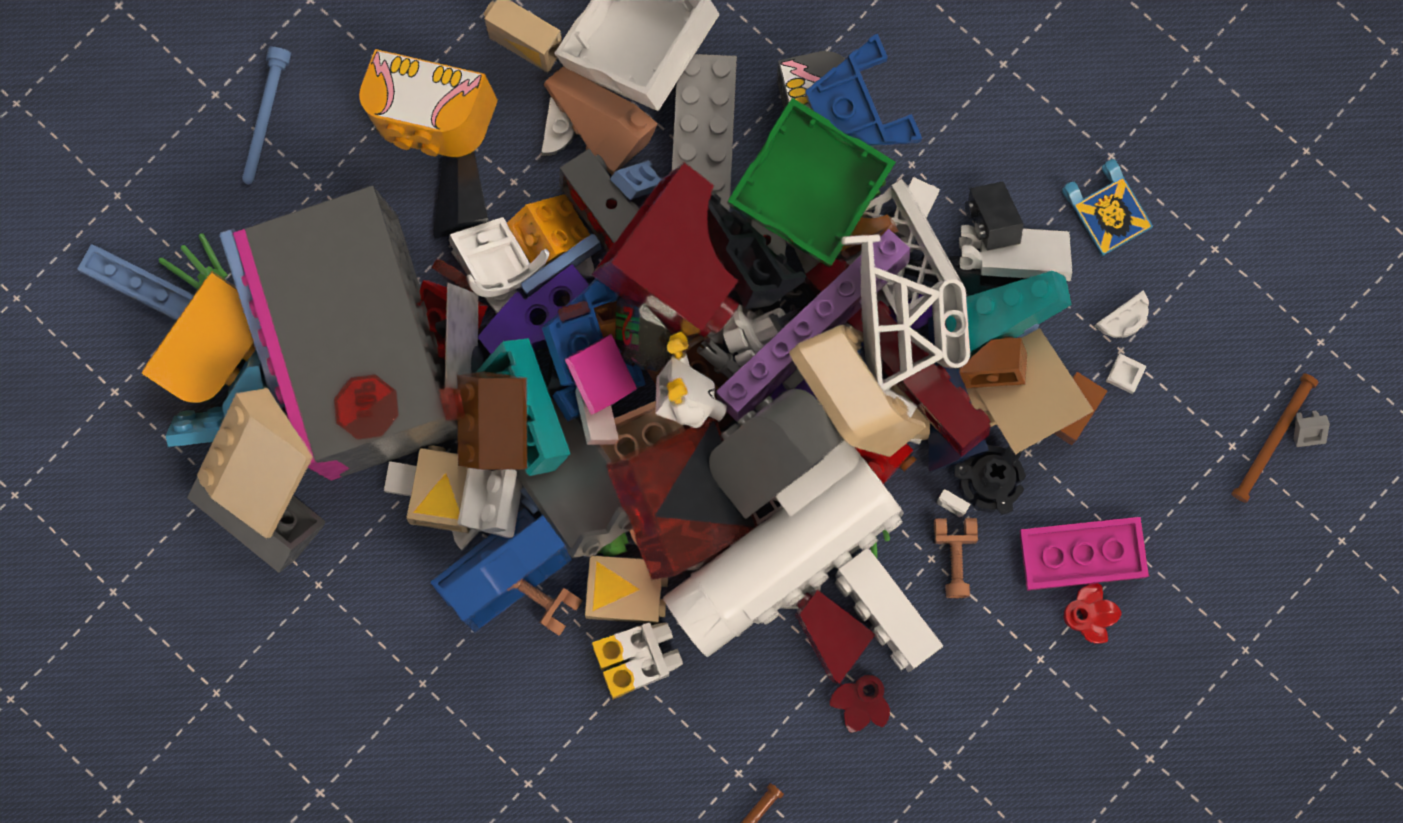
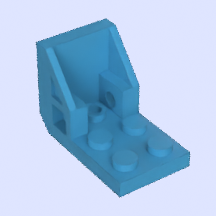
M256 349L248 361L244 363L239 374L230 385L229 395L223 402L222 407H213L208 409L207 412L202 413L186 410L174 416L166 433L167 447L213 442L237 393L268 388Z

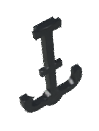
M803 282L793 291L796 294L798 289L801 290L807 299V304L797 309L792 304L789 306L791 312L780 318L777 314L774 315V313L768 315L778 333L784 328V322L796 317L817 297L806 283Z

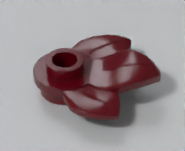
M873 675L862 676L855 684H842L833 693L829 703L831 707L845 710L844 721L850 733L862 730L870 721L883 728L890 716V706L883 698V683ZM864 686H873L874 694L866 696L863 693Z

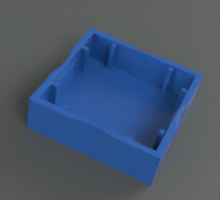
M542 516L441 592L462 621L476 632L525 595L518 588H512L508 591L510 587L521 579L526 580L525 582L530 583L533 587H537L572 561L566 545L545 517Z

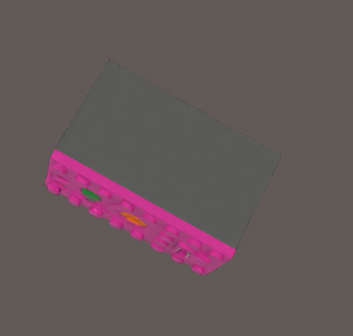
M374 186L233 233L245 271V275L241 276L244 287L249 286L253 300L249 301L250 309L253 316L259 318L261 329H258L259 339L263 347L267 346L270 357L266 359L271 375H276L279 384L278 387H275L277 398L281 405L285 404L288 414L286 417L313 456L307 468L329 480H334L418 452L420 448L427 449L428 446H435L458 438L457 406L445 403L446 368L443 358L439 357L435 333L430 331V324L426 315L428 310L423 300L420 306L418 304L422 301L419 292L420 285L397 213ZM376 379L385 386L376 395L357 397L355 402L359 408L340 421L338 400L353 381ZM365 382L362 385V389L354 390L355 395L376 392L375 383Z

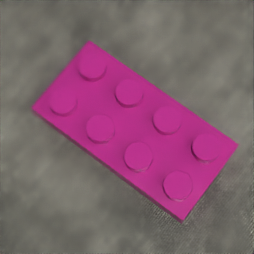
M1141 517L1021 529L1019 531L1027 591L1149 577Z

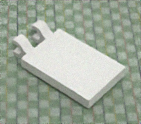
M961 226V237L959 238V248L962 249V257H960L961 269H981V275L1029 278L1053 270L1064 275L1066 281H1071L1072 261L1069 231L1023 229L1020 244L987 251L983 241L978 240L973 226Z

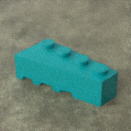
M1052 270L966 297L970 347L969 359L990 340L1002 339L1004 337L1017 338L1033 325L1040 324L1071 306L1066 277ZM951 315L946 318L947 330L949 332L954 331L957 325L955 318Z
M526 338L503 341L476 372L484 371L527 377V469L525 471L528 476L553 472L571 453L530 340Z

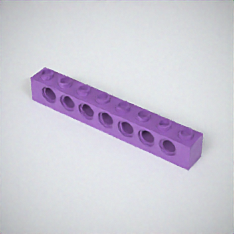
M888 229L880 237V241L873 243L874 267L896 275L909 263L910 248L891 230ZM861 255L716 391L717 400L727 405L726 412L736 421L740 420L749 411L754 410L756 406L764 401L797 369L789 354L791 349L804 340L839 325H844L862 307ZM875 277L876 293L888 282Z

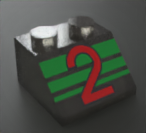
M620 298L616 305L615 343L622 351L621 356L623 360L631 367L635 365L642 370L649 369L658 372L674 355L670 354L667 350V344L672 334L645 303Z

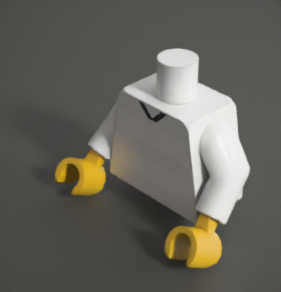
M679 332L670 336L667 350L670 354L674 355H672L669 362L657 376L656 414L694 428L700 427L708 416L720 421L726 413L727 405L714 399V382L690 367L687 354L682 352V350L688 348V340L683 332Z

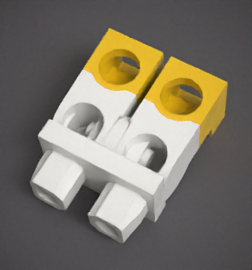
M649 622L592 642V647L602 671L630 660V662L603 672L613 700L669 676V672L683 665L678 649L662 654L659 648V643L673 638L667 622L652 626Z

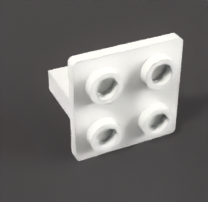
M467 468L458 524L490 534L512 538L514 536L520 503V490L522 489V483L516 478L517 471L512 469L490 471Z

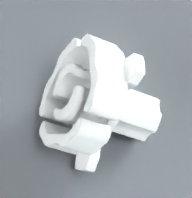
M738 305L730 320L723 327L724 339L730 353H738L735 356L738 365L743 367L778 334L768 315L774 313V315L777 314L780 318L785 315L784 310L777 308L764 314L761 308L753 312L750 308L745 309L743 305ZM789 320L783 323L784 327L790 322Z

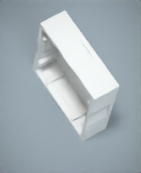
M591 0L585 11L575 20L554 54L565 68L596 84L659 111L717 20L719 13L711 0Z

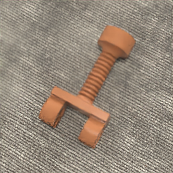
M938 518L934 520V544H950V549H952L950 550L952 552L950 553L952 555V580L950 584L945 585L946 598L970 597V584L965 583L963 580L962 544L977 543V518H965L964 535L948 536L947 519Z
M523 579L508 589L510 591L512 588H518L520 592H523L526 596L528 595L530 599L533 598V601L535 600L541 606L543 605L546 612L539 623L558 636L561 635L566 626L551 616L561 601L574 610H577L583 602L565 588H561L556 597L552 599Z

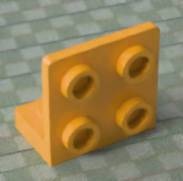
M566 195L526 204L507 222L508 227L530 263L537 258L542 250L547 249L549 251V257L544 267L590 235Z

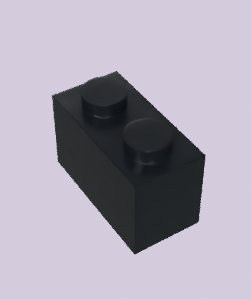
M1004 181L970 188L969 200L965 202L966 214L969 219H973L978 240L983 241L986 250L1020 244L1024 223Z

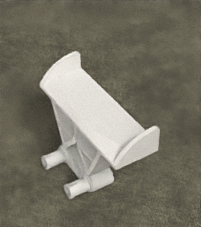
M880 235L842 237V245L862 244L861 304L866 366L882 390H886L935 362L947 368L963 367L970 357L966 291L963 284L956 279L939 281L929 288L874 267L873 243L880 241ZM875 277L890 282L895 286L898 325H878ZM907 289L925 296L910 312L908 309ZM931 304L933 307L935 346L910 328V325ZM949 315L953 316L957 323L955 330L949 332L945 327V320ZM898 331L900 371L882 381L879 332ZM911 341L929 354L912 364Z

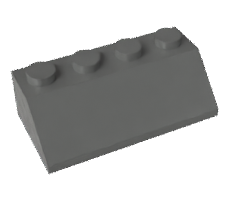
M198 477L187 497L278 573L299 557L326 523V521L293 495L272 536L265 538L214 501L200 484Z

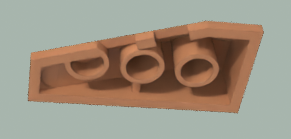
M564 66L544 83V86L561 112L566 113L573 124L572 129L576 135L580 134L586 143V150L590 149L594 156L600 155L610 174L613 175L649 144L658 123L637 105Z

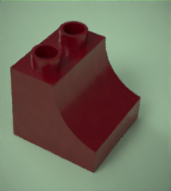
M685 162L659 181L591 275L671 335L683 332L687 337L698 333L705 338L711 331L717 334L736 311L739 304L728 297V294L738 281L721 264L710 242L707 227V210L714 185Z

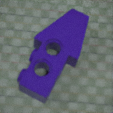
M571 264L526 300L518 291L513 294L479 334L478 338L490 354L503 341L529 338L533 351L548 348L542 327L564 308L558 307L557 301L562 296H570V303L589 284L575 266ZM546 314V320L543 324H533L537 315Z

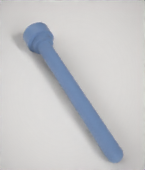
M269 47L266 56L270 69L242 177L245 184H252L254 182L281 70H285V66L289 65L292 54L290 51L279 47Z

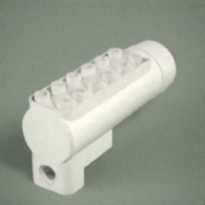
M845 440L828 453L821 462L775 496L783 506L780 510L708 564L691 573L688 579L663 597L678 623L706 657H709L734 637H739L753 623H764L765 625L770 623L780 615L777 611L785 604L789 606L794 605L804 597L803 590L810 585L814 588L818 587L829 578L826 574L835 566L840 569L853 559L851 554L859 548L864 551L866 548L873 546L878 541L876 536L883 530L889 533L902 524L900 518L904 514L902 509L856 448Z

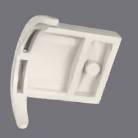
M504 217L450 234L449 243L467 273L466 280L474 293L482 297L499 296L520 288L523 281L544 267L549 257V251L544 249L533 262L529 263Z

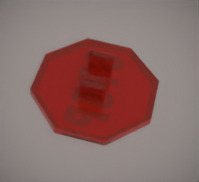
M375 374L350 378L334 398L336 423L357 440L383 437L399 416L397 391Z

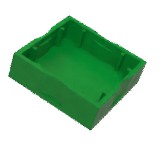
M791 98L771 130L764 146L728 199L727 205L830 268L844 246L841 244V238L850 237L858 221L896 162L860 139L841 132L828 119L796 99Z

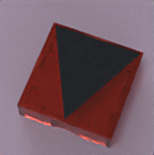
M711 417L706 418L698 428L684 425L662 436L653 445L637 449L606 465L620 503L631 521L635 540L651 580L678 575L740 540L758 526L753 514L746 519L712 476L709 465L710 455L724 439L721 436L722 434L716 419Z

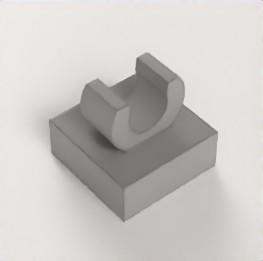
M1315 410L1312 411L1311 417L1303 418L1301 412L1297 413L1293 437L1296 447L1326 444L1330 426L1327 415L1320 416Z

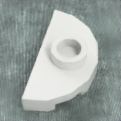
M550 97L542 156L557 154L558 151L563 150L572 142L575 134L572 129L573 124L566 113L561 112L552 97Z
M1144 290L1099 321L1095 327L1103 334L1113 338L1128 337L1136 333L1145 324L1149 313V300Z

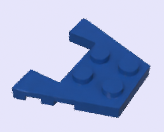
M878 34L869 38L868 42L848 55V58L836 68H832L805 90L806 99L813 111L828 119L841 132L860 139L869 146L919 143L922 140L912 114L890 123L882 124L860 71L884 63L888 59Z
M598 279L591 283L542 327L561 385L577 386L565 359L603 338L594 308L617 300L615 292ZM638 360L625 363L636 387L646 385Z

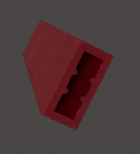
M813 590L811 593L806 591L804 597L796 604L799 609L795 616L827 676L832 682L840 684L876 634L819 590Z

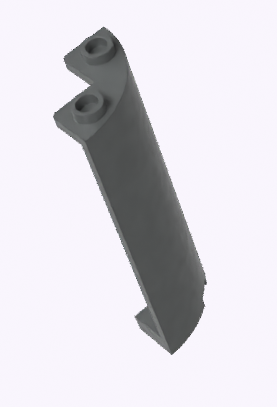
M551 398L571 454L553 472L528 476L525 469L512 470L517 471L516 476L545 519L566 545L572 558L584 555L591 557L624 532L632 530L637 525V519L645 508L600 445H587L581 417L579 416L567 422L554 398Z

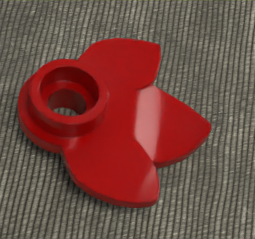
M1094 583L1084 586L1078 591L1076 600L1066 606L1063 617L1066 625L1073 630L1081 631L1087 641L1101 644L1108 642V634L1105 627L1115 624L1120 619L1122 612L1115 603L1103 600L1102 585ZM1077 610L1081 611L1083 620L1077 617Z

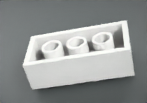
M866 548L838 569L835 575L837 578L835 582L837 588L845 597L848 595L852 597L856 603L853 607L863 621L867 619L874 627L872 632L876 634L874 637L882 646L885 644L889 646L893 652L890 657L900 670L905 668L909 673L943 647L869 548Z

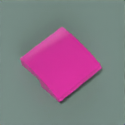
M612 334L599 339L589 347L581 349L565 359L590 415L603 410L637 389Z

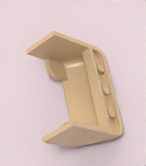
M839 325L804 340L791 349L789 354L840 435L851 446L891 457L926 427L924 422L908 416L907 412L909 409L899 397L893 398L885 395L857 352L861 349L860 343L864 341L863 332L856 330L852 326Z

